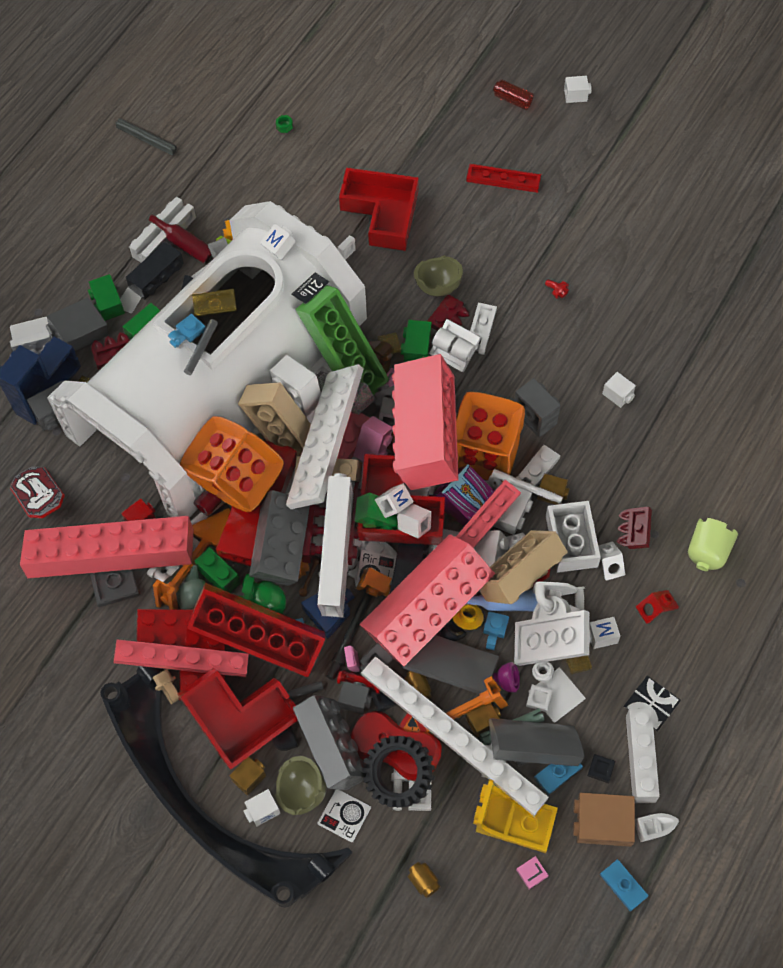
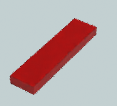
M469 164L466 182L538 193L541 174Z

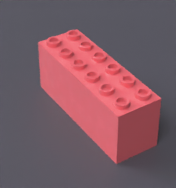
M441 354L395 364L394 373L392 374L394 383L392 396L395 402V407L392 409L395 419V425H393V434L395 436V443H393V451L395 453L393 468L395 473L399 474L402 482L406 483L410 490L458 481L454 374Z
M449 534L359 625L393 659L402 666H405L495 575V572L469 543Z

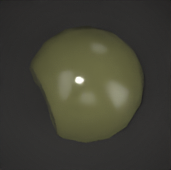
M445 255L424 262L421 261L414 270V277L418 287L426 294L435 297L452 293L460 285L463 276L462 265L457 260Z
M296 756L284 762L280 767L276 781L275 797L278 805L285 812L292 815H301L313 810L324 799L327 786L316 761L304 756Z

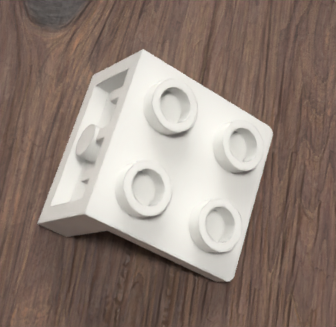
M47 317L11 325L12 340L10 344L12 350H16L21 345L36 354L41 353L45 344L52 339V335L49 334L46 328L48 324Z

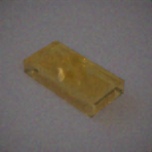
M234 289L192 294L195 316L236 310Z

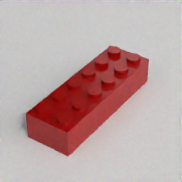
M207 583L203 586L187 624V629L305 677H309L326 639L324 631Z

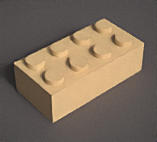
M281 382L247 385L238 404L266 441L273 442L275 445L282 447L290 446L296 450L297 455H302L311 423Z
M531 530L494 562L490 568L495 572V575L479 590L484 599L488 602L513 604L524 591L533 587V583L537 579L545 576L548 573V569L558 564L568 551L556 531Z

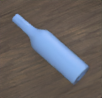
M527 590L513 604L488 602L482 595L473 596L466 604L479 605L488 611H534L538 602L535 594L532 592L533 590Z

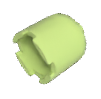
M707 518L706 522H703L702 519L698 520L688 548L689 558L696 564L698 569L702 571L716 570L725 565L738 536L735 529L731 532L726 528V523Z

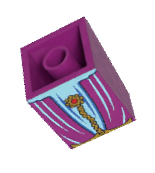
M467 464L458 469V481L441 484L431 496L445 497V512L465 526L495 491Z

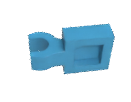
M191 313L176 325V330L168 335L171 339L169 343L174 348L178 347L186 339L191 343L204 333L206 327Z
M488 612L483 631L484 634L489 635L486 649H495L497 637L504 639L509 616Z

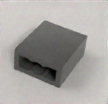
M89 298L47 316L48 324L46 328L49 334H54L56 338L73 346L75 351L93 343L94 340L98 341L108 336L107 324Z

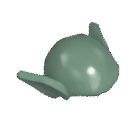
M193 565L185 583L181 585L176 594L181 610L194 609L206 583L204 580L199 579L197 565Z

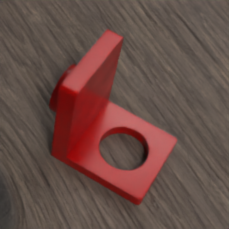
M669 590L652 592L636 608L645 623L648 624L662 612L676 610L679 606ZM647 603L653 607L652 615L645 613L644 608Z

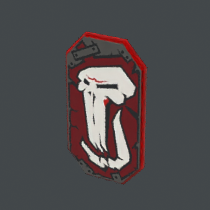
M32 466L14 477L10 487L29 518L42 519L61 508L65 497L45 467Z

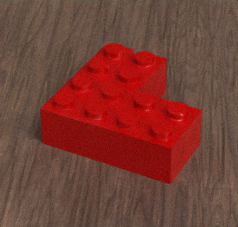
M346 168L339 195L340 211L372 215L368 232L369 246L406 251L419 191V178Z
M364 454L361 496L367 493L380 496L389 489L403 484L401 477L398 473H395L393 468L395 456ZM410 495L414 501L413 504L431 511V529L420 538L413 537L398 529L366 528L363 524L358 523L359 541L439 545L443 541L445 497Z
M137 609L136 642L225 651L224 643L187 629V624L193 610ZM179 670V692L206 673Z
M213 668L177 693L230 770L298 721L293 707L296 706L295 703L289 699L290 696L280 681L275 678L239 702L219 671Z

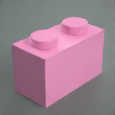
M372 416L362 425L353 456L364 462V454L387 455V446L393 438L391 436L393 427Z

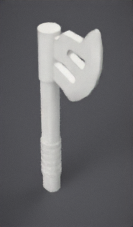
M496 469L493 470L489 480L485 481L494 490L502 484V481L507 480L510 484L533 492L543 498L545 497L548 500L561 504L563 499L562 496L544 490L541 487L539 488Z

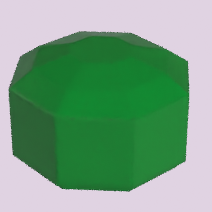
M288 115L279 116L276 119V129L281 133H288L293 129V119Z

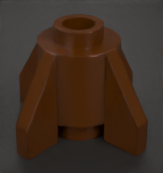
M368 341L387 374L391 358L394 355L393 347L386 341Z

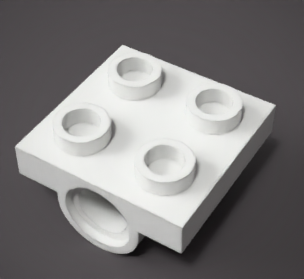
M446 319L443 327L434 336L433 347L429 354L432 356L441 354L447 364L464 372L482 337Z

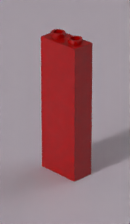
M264 441L284 461L279 476L268 492L274 490L285 494L296 466L297 452L290 446L282 447L275 445L273 442ZM261 502L251 512H245L232 506L216 548L217 554L221 558L251 566Z

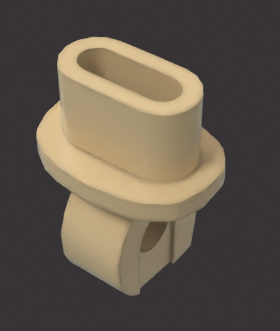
M168 669L153 677L157 685L155 689L158 691L163 690L170 704L179 700L178 692L172 684L176 677H172Z

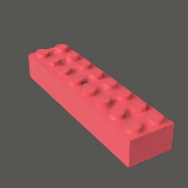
M189 516L25 530L20 566L28 579L192 564L194 529Z

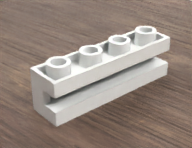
M175 197L156 217L167 224H177L186 229L195 220L196 215L192 205L187 204L184 206L182 200ZM151 223L144 228L137 239L132 241L129 248L132 257L142 263L163 242L166 241L170 245L172 243L167 239L162 229Z

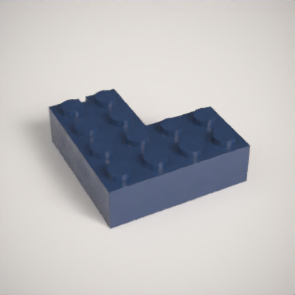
M53 337L45 344L43 350L38 355L19 345L10 354L5 364L0 366V386L16 415L34 425L37 423L27 399L61 381H70L81 367L73 346Z

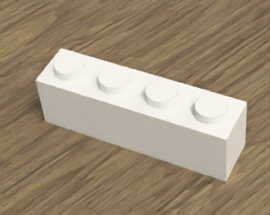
M652 708L629 709L626 715L632 796H635V803H656L660 796Z

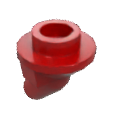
M548 279L545 282L547 287L554 289L552 295L556 299L559 297L563 299L569 292V284L564 281L559 284Z

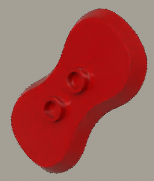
M370 711L363 714L351 730L350 737L356 742L358 746L357 752L362 759L369 758L368 751L374 749L373 745L376 742H381V739L390 738V736H405L421 742L422 747H426L429 750L427 754L433 758L431 765H435L436 768L439 763L442 747L439 740L433 734L425 731L404 729L383 712ZM396 750L385 757L383 762L391 765L402 777L411 781L416 780L417 765L410 754L402 750Z

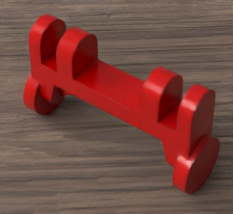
M346 670L339 671L337 684H341V682H360L365 684L366 687L376 690V693H380V690L363 676L357 675L354 672H346Z

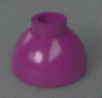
M513 662L504 664L498 672L493 673V679L503 690L517 692L520 686V676L518 668Z

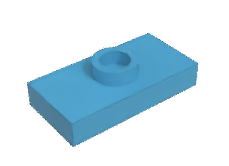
M549 764L535 775L534 779L547 795H550L579 772L583 766L581 764L579 766Z
M618 859L600 873L603 880L630 912L648 897V894Z

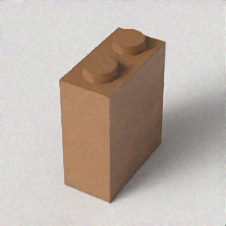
M580 793L578 800L574 799L573 811L577 813V822L573 824V836H577V843L632 847L635 842V796Z

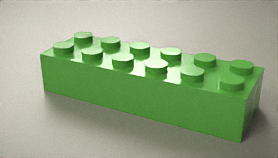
M326 285L307 304L302 303L295 309L331 371L357 364L364 369L354 399L355 403L364 405L378 392L377 388L384 386L390 380L338 288Z

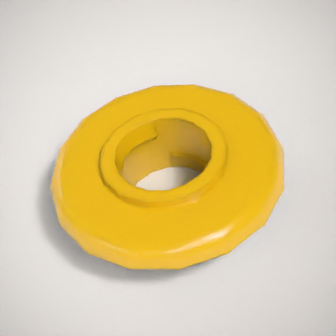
M466 604L452 619L458 627L465 630H474L482 625L484 615L477 605ZM463 612L470 613L472 617L465 616Z

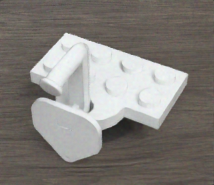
M535 582L532 592L535 594L538 603L533 611V617L531 620L515 622L514 664L521 666L589 655V612L584 610V586L575 587L568 583ZM574 593L575 607L569 605L561 596Z

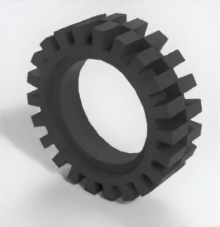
M390 736V738L381 739V742H376L373 745L375 748L368 751L367 754L370 756L365 758L363 762L367 764L366 768L362 770V773H366L363 781L368 783L367 791L372 792V797L378 799L380 804L387 805V807H409L412 804L419 803L421 798H425L428 795L426 793L427 790H431L433 786L430 784L431 780L435 779V775H432L435 765H431L433 758L427 754L429 750L426 747H422L421 742L415 741L411 737ZM396 750H402L410 754L417 765L415 783L409 790L403 793H395L389 790L384 785L380 773L385 757Z

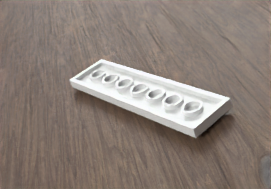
M359 364L327 373L321 397L286 502L290 509L324 502L328 489V478L332 476L364 370Z

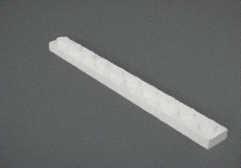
M376 656L361 672L364 678L488 779L494 780V784L531 815L535 816L549 797L504 760H495L493 752Z

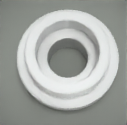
M549 662L536 663L532 669L533 676L541 682L549 681L554 675V668ZM541 670L547 671L546 674H540L539 672Z

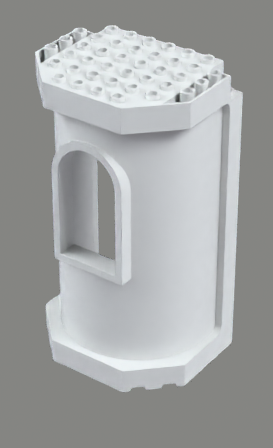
M271 201L245 205L229 220L233 240L87 383L64 381L47 397L66 437L79 447L98 429L132 455L139 463L143 462L150 470L149 474L155 481L165 510L170 517L189 516L190 518L197 510L193 502L202 494L200 486L187 475L186 471L180 466V462L191 442L209 419L213 416L223 417L243 426L263 440V435L238 404L246 386L272 383L270 370L286 355L314 373L318 381L323 377V365L326 361L295 310L303 302L291 294L316 272L329 281L328 286L338 288L359 326L367 319L365 286L331 240L326 236L320 235L312 226L305 225L298 217L290 215L283 207L275 205ZM274 224H277L279 227L286 226L293 232L291 236L296 241L282 260L274 256L260 243ZM238 270L251 279L261 270L269 273L275 280V286L271 294L211 355L206 351L203 352L192 375L184 373L197 345L193 342L190 343L186 339L178 347L174 348L169 343L171 339L168 335L176 330V325L191 313L194 314Z

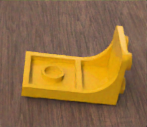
M489 779L488 785L483 784L479 800L483 804L482 807L477 805L473 824L477 825L476 832L546 853L558 808L544 804L536 815L533 816L505 792L496 787L494 780Z

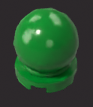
M246 574L242 584V592L244 594L243 596L239 595V597L283 614L286 608V594L282 588L272 581L263 580L256 583L254 581L255 577H250L249 574Z

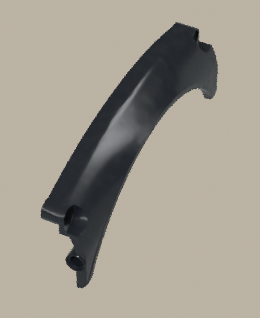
M139 666L136 670L137 673L122 684L119 681L117 683L105 684L100 693L107 712L124 748L148 786L180 826L210 856L241 881L280 907L286 908L295 903L299 898L303 899L318 885L327 880L350 857L352 851L349 848L328 853L308 854L279 851L242 839L223 828L192 800L178 779L168 756L161 718L163 690L158 691L155 689L157 685L153 679L155 675L166 669ZM111 692H117L115 698L108 699V695ZM285 889L290 891V897L287 900L282 901L278 899L280 891Z

